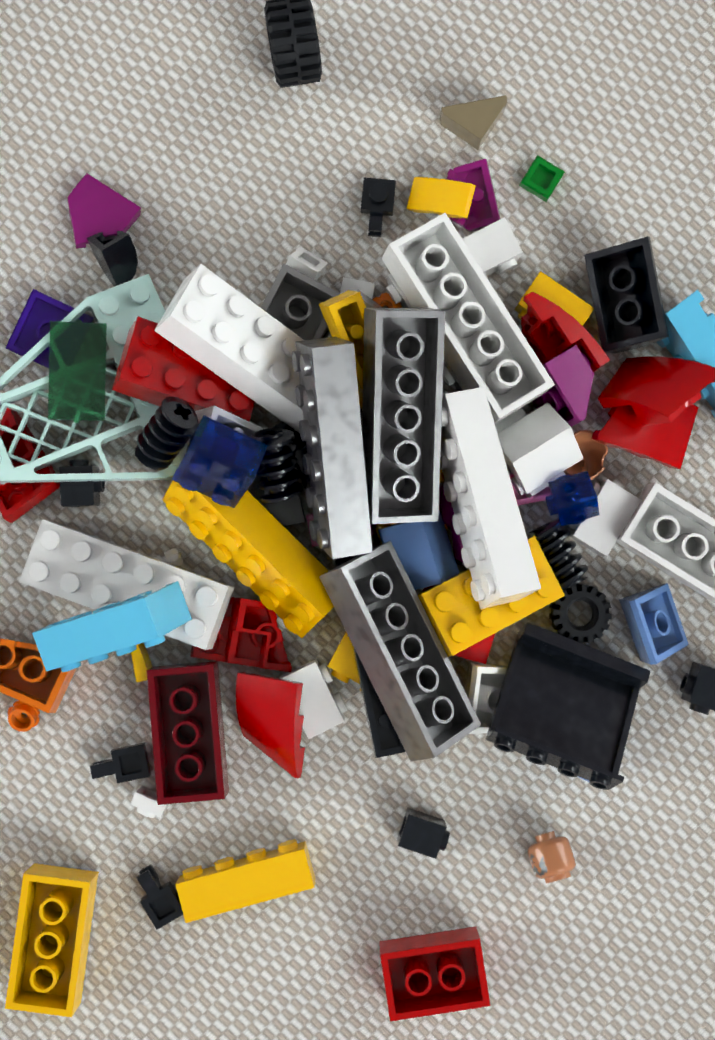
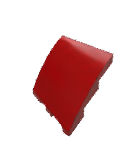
M534 292L524 296L523 301L528 307L527 313L521 317L522 334L542 365L575 345L588 358L593 373L610 361L591 334L566 311Z
M646 356L626 358L599 395L598 400L603 408L631 405L642 426L670 423L682 414L687 407L702 398L700 391L708 384L715 382V368L695 361L672 357Z
M631 405L612 407L608 412L609 420L601 430L594 431L591 439L612 448L622 449L640 458L654 460L669 468L681 469L699 407L695 405L687 407L682 414L670 423L645 426L641 425Z
M7 408L0 424L17 431L22 418L16 411ZM25 425L22 433L35 438L27 425ZM0 430L2 440L7 451H9L15 436ZM20 438L13 455L31 461L37 444ZM42 449L39 453L38 458L46 456ZM12 460V463L15 468L23 465L20 462ZM52 465L35 471L37 474H56ZM60 482L0 484V512L3 519L13 523L59 489Z
M231 597L213 649L204 650L193 645L191 648L190 657L284 672L292 671L291 663L288 661L284 648L282 632L278 628L276 613L266 608L261 601Z
M245 672L237 673L236 709L243 736L291 776L297 779L301 778L305 747L300 746L304 715L299 714L303 683Z

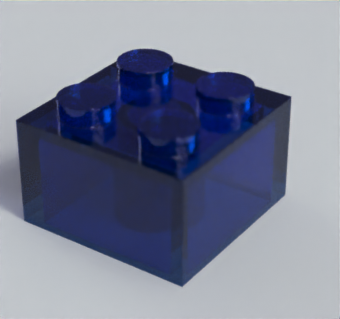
M203 415L185 447L172 480L180 483L183 488L189 491H198L211 497L219 505L235 508L254 481L268 445Z

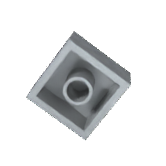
M283 264L261 308L302 339H320L327 324L319 303L331 299L340 293Z

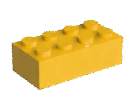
M535 536L528 538V543L541 589L518 601L480 609L479 602L474 600L471 593L470 584L473 580L469 568L445 582L417 594L448 657L467 649L565 596Z
M34 863L23 873L5 1009L72 1017L82 999L99 872Z

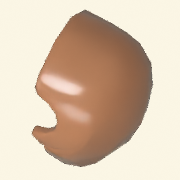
M579 430L574 433L584 459L566 469L564 477L575 483H589L605 470L603 463L604 458L608 454V447L591 439L594 433L591 430Z

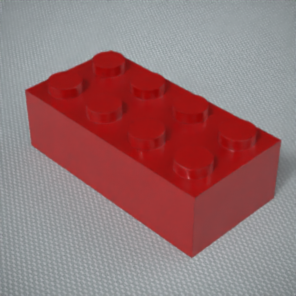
M139 316L136 318L128 332L112 387L113 391L157 406H161L162 401L166 397L180 398L187 402L194 411L217 406L250 422L255 401L155 332L154 330L158 323Z

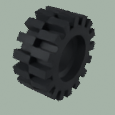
M576 584L563 590L564 597L550 603L551 613H549V619L552 620L553 624L551 625L559 635L579 643H591L596 638L600 639L604 635L602 632L608 630L610 626L608 624L609 619H612V613H609V608H611L610 602L606 601L604 593L599 592L593 586ZM576 601H585L592 609L591 620L584 626H575L568 618L569 607Z

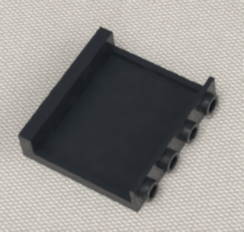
M527 622L517 634L485 740L494 743V746L501 751H515L526 755V759L534 764L554 766L558 768V772L568 777L579 776L590 781L589 784L595 788L602 790L612 789L624 780V777L618 774L639 690L648 683L650 670Z

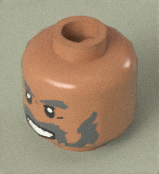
M554 831L535 836L537 843L528 848V855L535 876L539 879H545L546 883L571 877L570 871L575 868L576 862L569 840L563 836L556 837Z

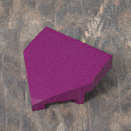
M486 158L455 167L453 170L450 169L448 171L447 180L476 185L468 218H449L451 221L472 232L501 219Z
M88 173L85 174L68 196L69 217L71 219L76 249L86 248V244H89L87 238L103 232L104 237L117 236V231L126 233L141 215V207Z

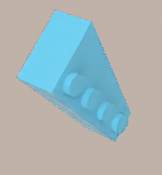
M696 290L665 314L669 337L657 341V344L662 348L666 347L673 358L695 361L715 368V315L713 313L708 315L704 312L699 304L704 298L699 290ZM715 382L703 388L700 394L701 399H706L713 408L711 413L715 418Z
M177 581L153 593L150 590L122 602L117 601L92 612L88 611L52 623L32 634L46 671L60 668L63 673L80 667V661L88 660L89 665L109 658L108 653L113 651L116 652L117 656H121L136 650V645L144 643L145 648L160 644L165 641V634L192 620L180 584Z

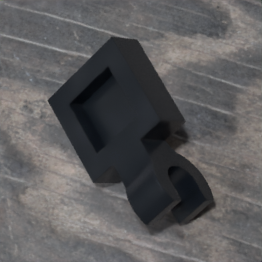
M364 177L361 213L370 214L368 236L381 237L383 215L393 216L396 180Z
M145 742L112 749V759L93 762V765H90L92 779L115 774L117 784L151 776Z
M151 864L140 870L137 880L147 894L141 898L140 903L156 930L183 915L178 893L170 881L161 886L158 875Z

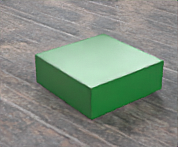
M537 155L519 186L547 202L565 172Z

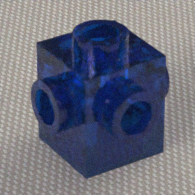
M588 471L574 475H563L554 481L548 482L550 495L545 497L550 516L557 515L560 526L579 524L588 518L599 515L598 498Z

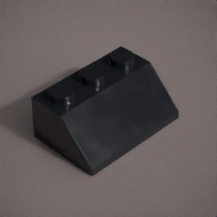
M649 236L584 255L601 347L605 353L616 354L645 347L669 337Z

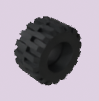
M267 0L264 13L277 84L280 88L320 82L322 75L321 55L311 1Z

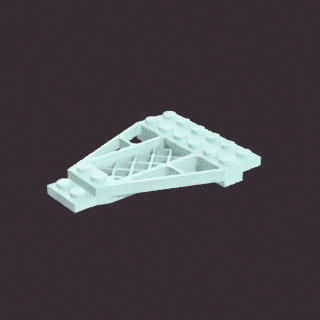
M149 274L88 296L0 377L1 391L49 346L52 348L60 366L56 373L5 393H0V423L7 408L24 414L17 431L0 424V430L15 436L9 451H7L0 435V484L83 481H168L173 479L181 468L202 452L198 448L185 444L170 466L159 472L112 473L101 448V445L143 429L149 423L150 418L155 415V411L160 407L129 396L130 402L115 396L116 391L112 390L110 394L93 387L100 371L116 377L117 372L105 366L114 363L118 370L129 329L136 318L139 316L159 323L165 313ZM90 310L108 351L77 365L67 366L63 362L55 340L86 311ZM94 371L89 385L75 380L77 377ZM63 383L58 397L44 392V390ZM69 383L86 390L80 406L63 400ZM91 392L108 399L102 415L85 408ZM32 395L27 409L11 404ZM38 395L55 402L49 418L31 412ZM113 401L130 407L124 424L106 417ZM60 404L77 411L71 427L54 421ZM135 410L138 418L130 421ZM82 413L99 419L93 436L76 430ZM29 417L46 423L40 440L22 433ZM104 422L116 426L113 429L100 433ZM51 425L69 432L62 449L45 442ZM73 434L85 438V440L69 446ZM20 438L37 444L31 461L13 455ZM42 447L55 451L38 458ZM92 448L97 451L105 469V473H35V471ZM12 460L20 462L23 465L15 468L12 463Z

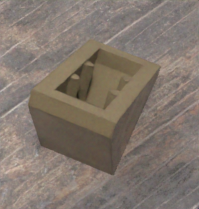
M507 96L442 107L439 118L440 124L479 150L503 115L507 105Z

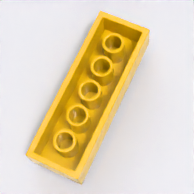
M206 449L177 472L162 499L167 509L174 516L180 517L189 526L191 533L197 539L203 540L212 549L214 556L220 562L226 563L236 573L238 580L243 585L250 587L260 597L262 604L269 610H273L283 620L285 627L290 632L297 634L302 639L334 607L319 576L327 573L328 570Z

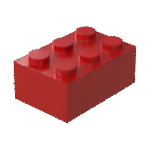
M476 926L379 941L390 1022L490 1006L481 941Z

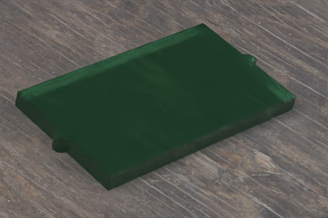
M77 319L75 322L50 321L48 420H70L75 424H79L80 421L105 422L106 323H82L80 319Z

